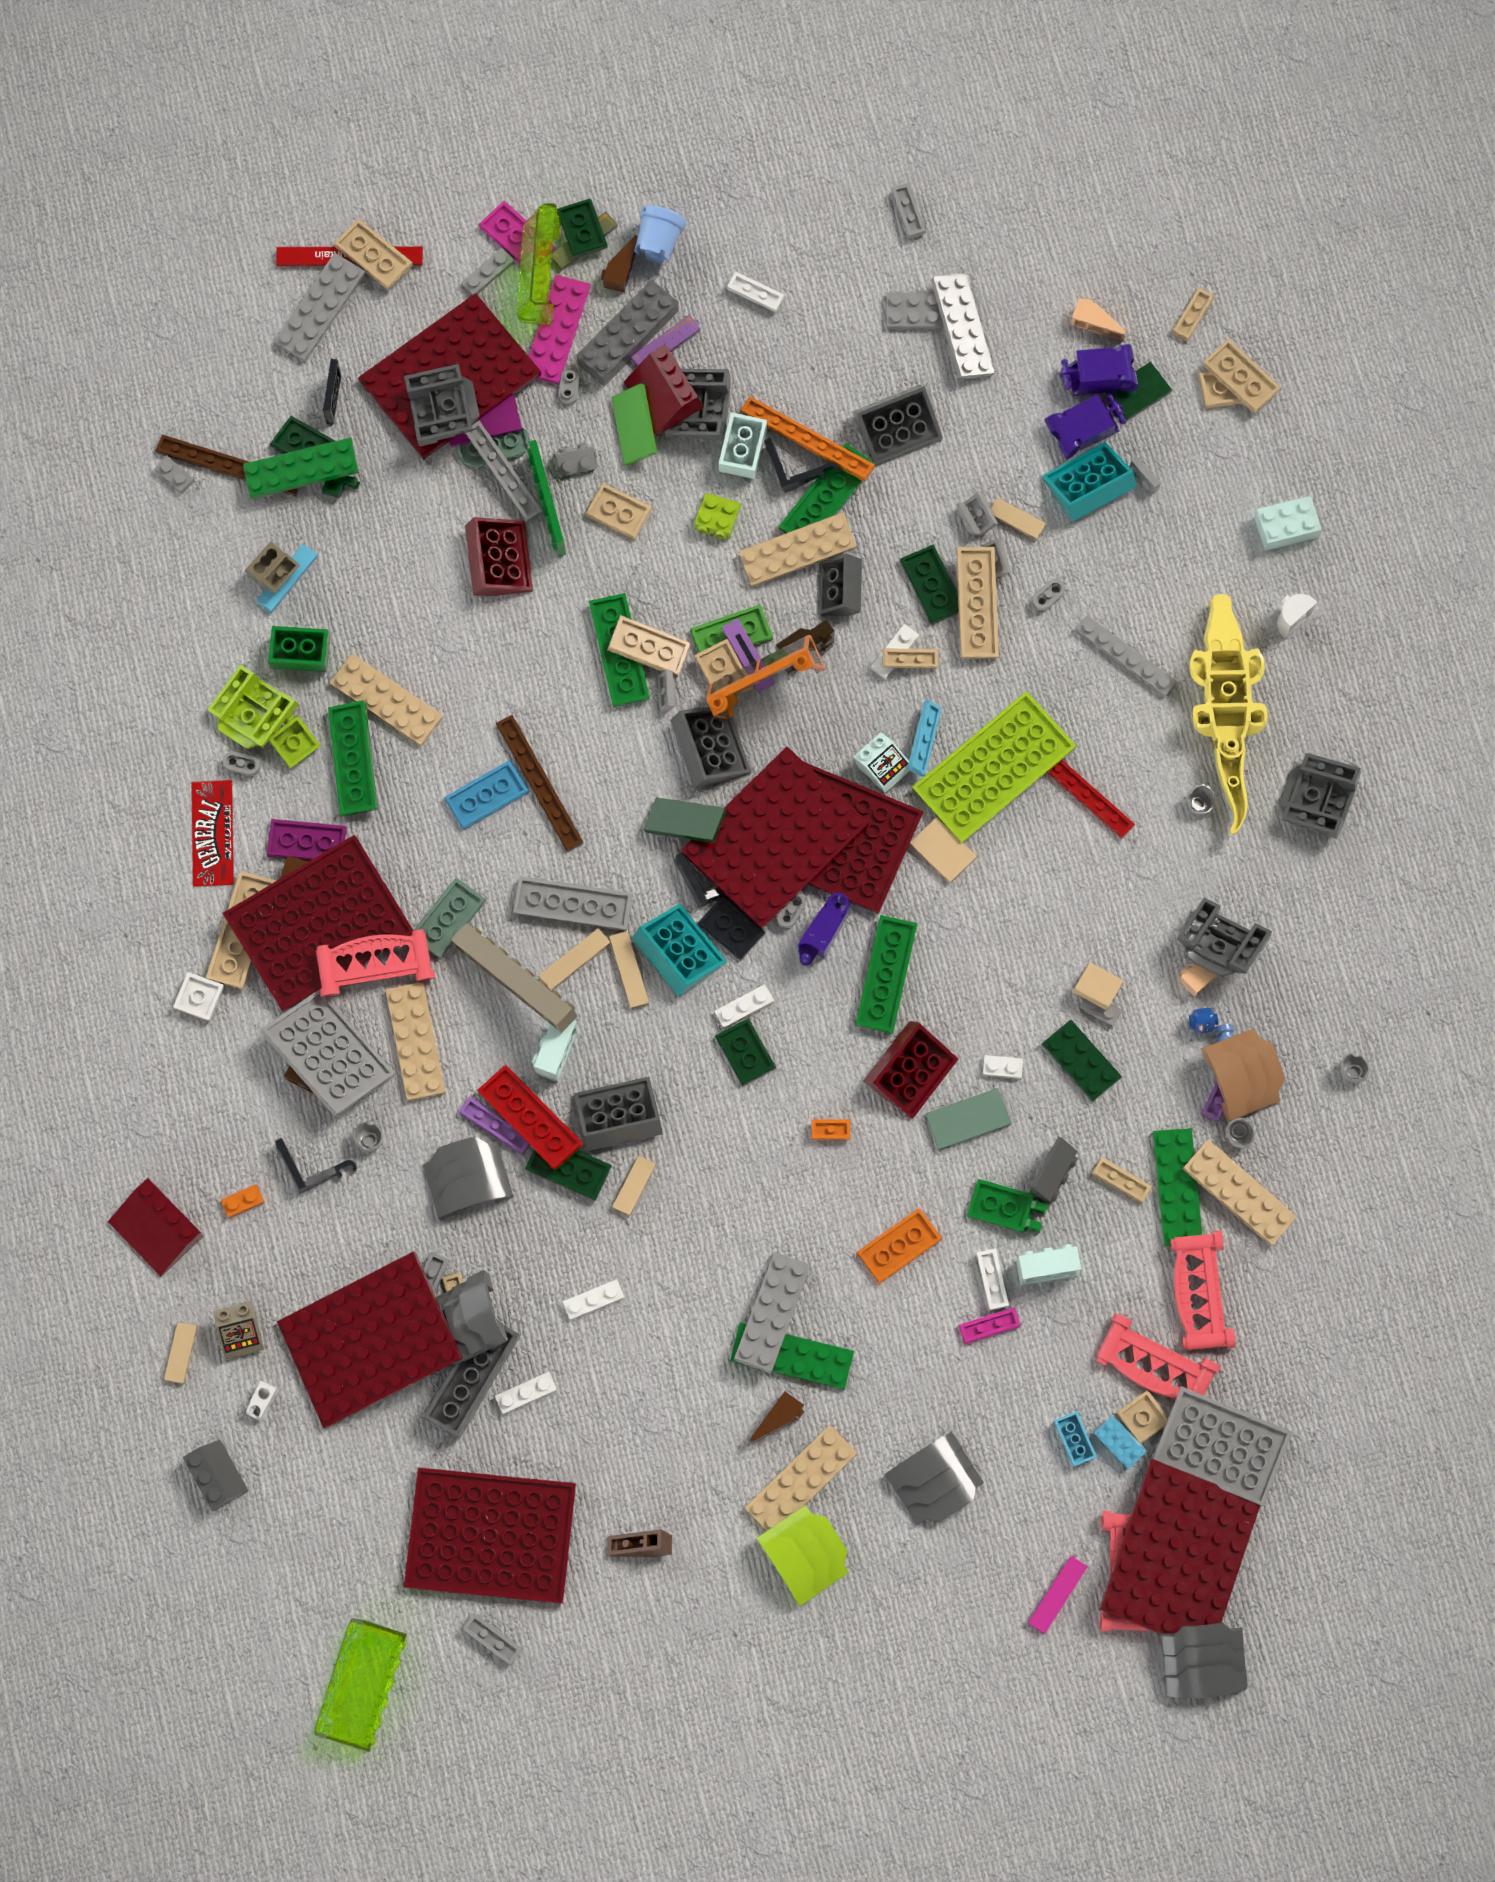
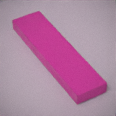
M1070 1556L1028 1624L1045 1634L1088 1566Z

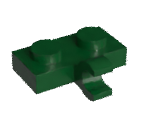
M353 476L328 480L324 482L322 493L341 498L345 485L358 489L360 482L358 478Z

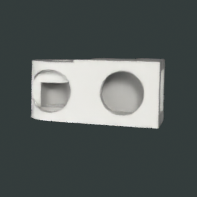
M260 1381L246 1414L261 1421L280 1389Z

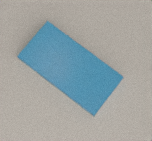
M509 760L447 795L444 799L462 829L465 830L525 796L529 791Z

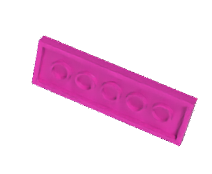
M555 274L529 354L531 360L542 373L536 379L560 384L561 374L565 369L591 288L590 283Z

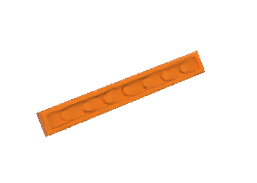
M751 396L740 410V413L743 415L767 420L768 429L829 463L837 464L840 469L866 482L875 468V465Z

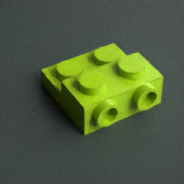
M705 493L694 523L695 529L703 534H715L720 539H730L741 503Z
M291 715L289 719H285L284 725L276 733H273L268 740L289 768L295 766L321 746L298 715L295 717Z

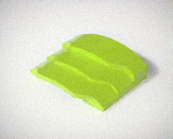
M240 664L207 710L217 717L219 731L244 748L249 749L257 745L263 748L285 719L291 717L299 704L288 695L279 692L262 681L253 672Z
M806 1505L756 1537L763 1551L768 1555L786 1583L798 1606L803 1605L849 1573L844 1565L848 1550L825 1516L812 1514Z

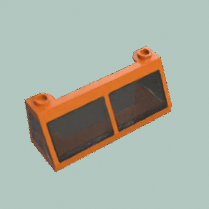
M807 635L710 684L706 700L713 716L724 719L734 716L733 708L735 704L739 703L736 693L792 665L799 671L813 669L817 674L826 670L811 635Z

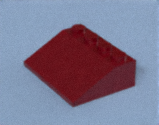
M666 344L651 352L624 380L628 389L638 384L645 385L653 432L656 436L704 408Z
M472 518L465 525L473 595L498 596L532 592L533 584L525 521Z
M909 1021L863 1081L876 1093L913 1119L959 1059L919 1022Z
M146 1178L129 1195L108 1220V1223L160 1277L204 1237L194 1224L149 1178Z

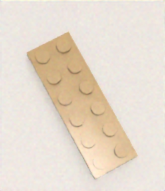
M843 512L743 549L739 553L750 584L754 587L856 549L857 546Z
M957 547L960 659L998 658L994 547Z
M354 654L350 655L330 681L332 687L354 702L364 700L370 713L420 747H422L443 719L442 714Z
M240 871L228 909L274 883L276 880ZM224 919L206 979L244 990L252 961L227 920Z
M419 982L385 989L407 1101L446 1094L424 983Z
M1209 1139L1182 1168L1270 1246L1274 1245L1297 1217Z
M829 1425L744 1509L766 1531L805 1506L858 1453Z

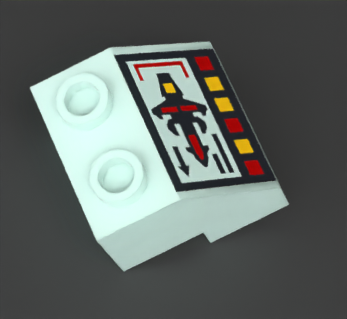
M882 732L853 756L858 768L884 793L910 771L907 769L908 759L895 743Z

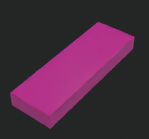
M1015 1307L958 1325L964 1345L1021 1326Z

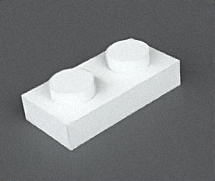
M985 1055L983 1076L1021 1079L1023 1059Z

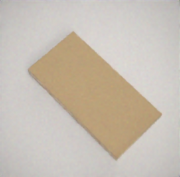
M359 218L334 243L338 250L388 291L413 266L409 259Z
M1229 338L1202 363L1213 376L1254 414L1281 390V387Z
M620 615L608 651L662 672L672 670L673 676L678 678L690 642Z

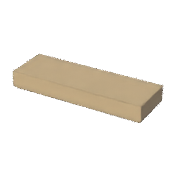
M1198 287L1174 327L1172 334L1188 342L1213 301L1214 295Z
M996 498L991 507L996 520L1036 541L1046 526L1045 522L999 498Z
M883 648L882 668L937 669L938 649Z
M638 1155L612 1206L613 1209L628 1216L631 1215L656 1166L655 1163Z
M1103 1157L1100 1158L1091 1174L1141 1204L1152 1188L1151 1185Z
M177 1322L164 1377L165 1381L179 1384L185 1383L198 1326Z

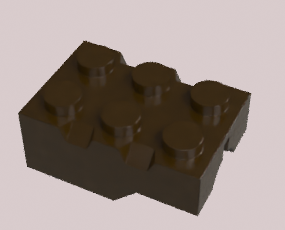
M824 620L811 630L799 628L777 643L775 649L777 651L807 635H811L818 652L821 650L826 652L833 647L835 630L827 620ZM793 665L785 669L788 674L799 671Z

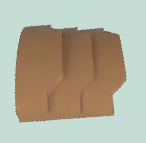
M1255 1029L1201 1048L1206 1065L1212 1066L1224 1102L1220 1104L1227 1121L1280 1102L1279 1091L1285 1081L1280 1061L1273 1044L1259 1038Z

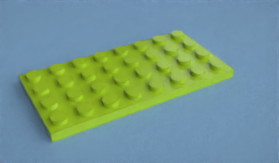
M1026 691L913 785L912 789L957 839L964 843L1075 750L1077 746Z

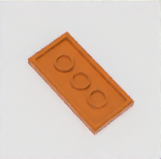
M919 1207L861 1248L856 1254L880 1285L942 1241V1237Z

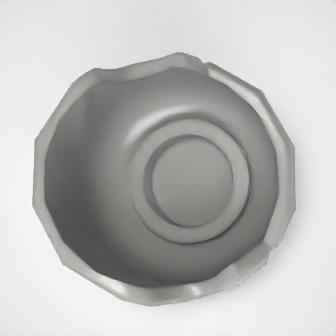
M1207 785L1195 786L1187 795V808L1195 815L1202 816L1208 814L1215 806V792Z
M1349 1053L1343 1057L1340 1064V1073L1345 1080L1352 1083H1361L1368 1077L1370 1071L1369 1064L1362 1055L1357 1056Z
M1242 1117L1231 1120L1226 1126L1227 1140L1232 1146L1237 1148L1250 1146L1255 1139L1253 1124Z
M363 1121L357 1124L353 1130V1140L359 1149L372 1152L380 1148L383 1142V1132L377 1124Z

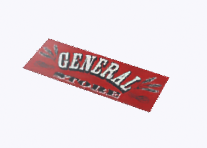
M232 780L191 782L193 887L234 885Z

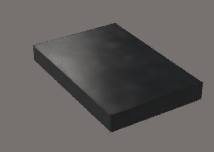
M332 358L330 360L323 405L326 424L333 425L335 421L342 375L338 360Z
M724 896L698 922V925L739 961L766 934L753 920Z

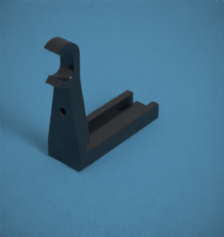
M772 439L764 440L784 493L819 477L825 480L824 472L831 468H834L837 474L840 473L837 464L831 462L791 476L790 480H787Z
M683 853L676 855L675 863L698 908L725 896L718 887L707 891V895H705Z
M283 1139L275 1140L276 1149L299 1194L336 1175L341 1179L342 1173L340 1170L346 1166H352L353 1171H357L355 1162L346 1160L306 1178L307 1181L304 1182Z

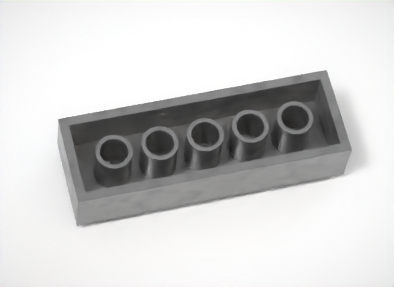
M651 279L576 355L577 364L605 387L631 360V356L641 350L679 311V302Z
M504 1325L508 1341L458 1365H454L424 1416L425 1420L460 1440L519 1340V1333Z

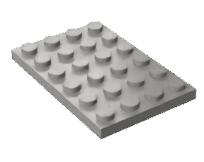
M320 989L261 1029L263 1036L335 1117L391 1079L395 1074L328 997H321Z
M1180 1386L1152 1459L1215 1483L1227 1492L1264 1506L1292 1432Z

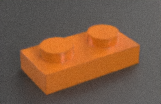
M850 1119L811 1120L812 1140L851 1139Z
M257 1184L221 1199L229 1219L265 1203Z

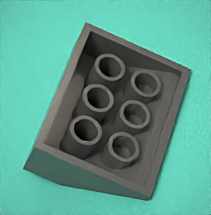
M923 385L915 386L852 411L858 430L875 465L943 439L926 388Z
M710 707L681 710L670 720L694 789L713 786L751 773L732 717L728 719L715 717Z
M650 1077L574 1093L587 1151L663 1134Z

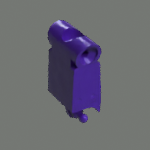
M1124 344L1115 349L1111 347L1076 350L1074 362L1068 364L1066 359L1061 361L1060 378L1065 382V389L1070 390L1072 387L1073 396L1114 392L1119 389L1128 392L1135 391L1138 388L1136 371L1132 366L1134 362L1132 345Z
M1097 394L1067 409L1063 413L1052 414L1044 419L1051 434L1059 440V448L1066 460L1073 457L1079 450L1120 432L1113 419L1114 415L1121 424L1127 422L1123 416L1122 405L1114 400L1112 394L1106 396L1110 403L1109 409Z
M834 893L828 898L798 943L800 963L803 966L811 965L817 955L825 959L849 916V900L844 894Z

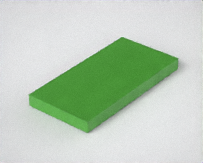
M638 384L612 396L624 465L630 466L657 454L645 385Z
M761 604L690 628L698 653L726 640L727 637L721 628L737 618L754 646L773 640V635Z

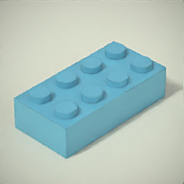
M1077 1411L1054 1420V1425L1073 1468L1096 1459L1097 1456Z
M1113 1415L1094 1433L1128 1469L1147 1452L1141 1443Z

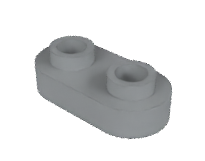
M566 369L561 374L559 400L566 406L573 405L578 397L580 378L579 373L574 369ZM572 375L573 378L568 379L567 376ZM569 392L571 395L565 396V393Z
M1058 579L1049 581L1034 595L1032 600L1033 607L1038 611L1049 609L1064 595V583ZM1056 588L1058 589V592L1054 593L1052 589ZM1043 600L1045 604L1041 605L1038 601Z
M228 752L222 760L226 770L242 775L255 776L261 768L256 757L238 752ZM235 760L236 764L230 765V762ZM254 765V768L249 770L248 766Z
M801 893L777 915V922L780 927L789 929L795 925L806 905L805 897ZM794 901H798L800 904L798 906H794L792 903ZM789 917L790 921L784 922L783 918Z

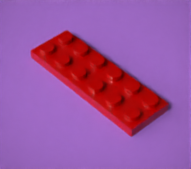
M506 1064L477 1089L478 1093L554 1171L584 1145Z

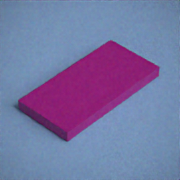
M514 395L478 420L491 437L523 431ZM461 433L449 441L451 448H455L459 444L462 446L471 442L465 433Z
M271 819L266 855L267 857L283 859L291 856L304 861H311L346 840L347 826Z

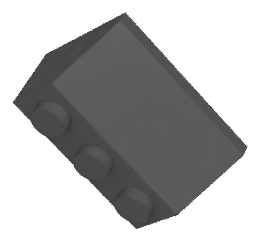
M846 553L819 562L818 615L850 616L861 612L862 559Z
M1058 1136L1029 1190V1193L1033 1194L1035 1198L1048 1205L1051 1200L1056 1201L1060 1193L1057 1190L1059 1185L1065 1184L1069 1177V1174H1067L1069 1167L1074 1168L1078 1160L1076 1157L1078 1151L1060 1136Z
M220 1439L201 1446L182 1457L213 1511L249 1491Z

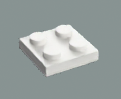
M187 972L173 1008L210 1022L224 985Z

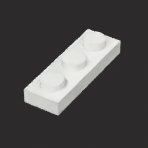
M736 271L727 285V290L775 313L784 299V294Z
M904 624L886 648L910 649L919 638V634ZM882 653L871 666V670L884 679H887L894 670V668H882Z
M764 984L715 1010L714 1013L723 1029L774 1003V999Z
M996 1248L977 1252L976 1255L989 1311L1009 1307Z
M616 1279L563 1301V1305L571 1321L620 1301L625 1297Z
M547 1372L500 1393L495 1398L504 1415L557 1391L550 1373Z

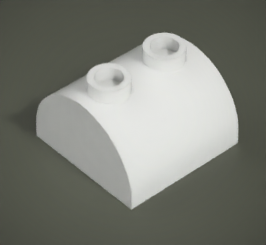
M1296 594L1291 597L1287 595L1280 602L1281 605L1277 609L1280 612L1277 626L1280 634L1285 639L1313 614L1317 604L1315 599L1305 594Z

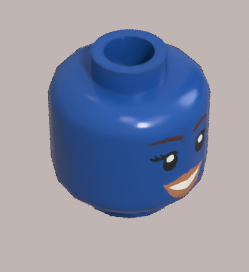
M1211 1008L1194 1009L1192 1014H1189L1190 1029L1194 1030L1197 1034L1213 1032L1215 1025H1218L1217 1014H1214Z

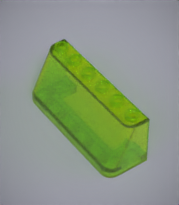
M556 203L541 204L523 226L516 307L517 318L522 323L553 324L554 305L548 304L553 240H560L561 229Z
M352 1618L350 1620L316 1722L315 1736L370 1752L376 1741V1730L382 1722V1711L388 1703L389 1689L394 1684L395 1670L400 1665L401 1651L407 1643V1634L362 1619Z

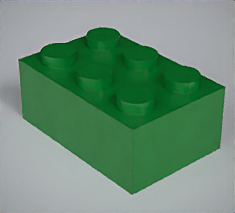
M272 626L268 657L270 668L327 672L330 647L329 630Z

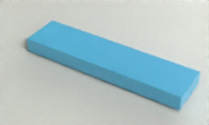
M302 544L291 557L300 566L275 594L265 589L256 600L257 603L272 613L316 560L318 554Z
M929 700L923 703L907 768L920 777L926 774L942 709Z

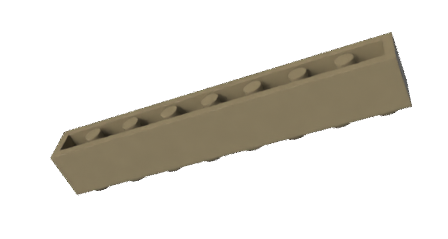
M466 923L451 939L454 946L562 1033L577 1017L574 1012L575 1007L568 1000L565 1002L561 1000V995L554 989L550 991L547 988L548 985L543 980H536L534 978L535 975L528 968L525 970L521 968L522 965L514 957L510 959L508 953L502 947H495L493 940L488 936L484 938L481 935L482 932L477 927H470Z

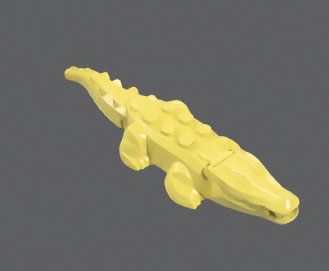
M1217 594L1211 598L1209 605L1210 614L1204 635L1205 652L1194 650L1190 660L1191 677L1194 682L1204 687L1205 704L1194 706L1193 724L1198 733L1202 736L1211 737L1215 745L1214 754L1217 773L1233 813V823L1229 833L1235 835L1240 830L1248 809L1244 781L1246 754L1244 742L1246 736L1255 735L1262 731L1266 726L1268 718L1265 704L1253 703L1251 685L1256 684L1262 678L1265 663L1258 648L1255 650L1251 649L1250 651L1244 649L1243 636L1232 611L1231 598L1225 594Z

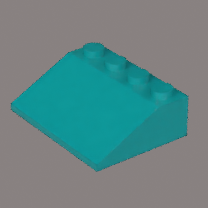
M1106 442L1042 475L1044 482L1060 507L1073 522L1137 487L1132 469Z
M681 904L674 906L640 926L631 938L678 997L693 989L727 963V960Z

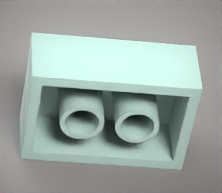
M736 413L730 414L719 460V472L755 479L767 431V420Z
M1311 496L1257 509L1254 516L1265 551L1318 538L1322 530Z
M575 1020L562 1033L547 1022V1034L542 1036L539 1043L541 1047L540 1052L535 1054L532 1061L537 1076L558 1083L578 1031L577 1021Z
M1072 1244L1062 1245L1057 1250L1044 1248L1041 1249L1040 1253L1034 1254L1033 1251H1026L1021 1253L1022 1256H1019L1016 1262L1020 1286L1078 1276L1081 1271L1077 1246L1072 1247Z

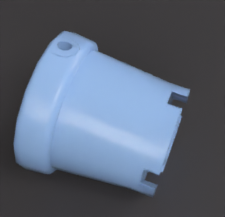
M643 206L640 213L641 224L634 252L637 255H640V252L645 253L644 258L653 262L664 263V260H666L668 263L679 234L685 229L687 220L680 214L663 207Z

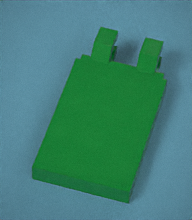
M978 1179L967 1217L1021 1233L1027 1232L1028 1229L1040 1233L1042 1223L1031 1220L1032 1213L1035 1211L1046 1215L1048 1204L1036 1201L1037 1199L1034 1198L1033 1194Z

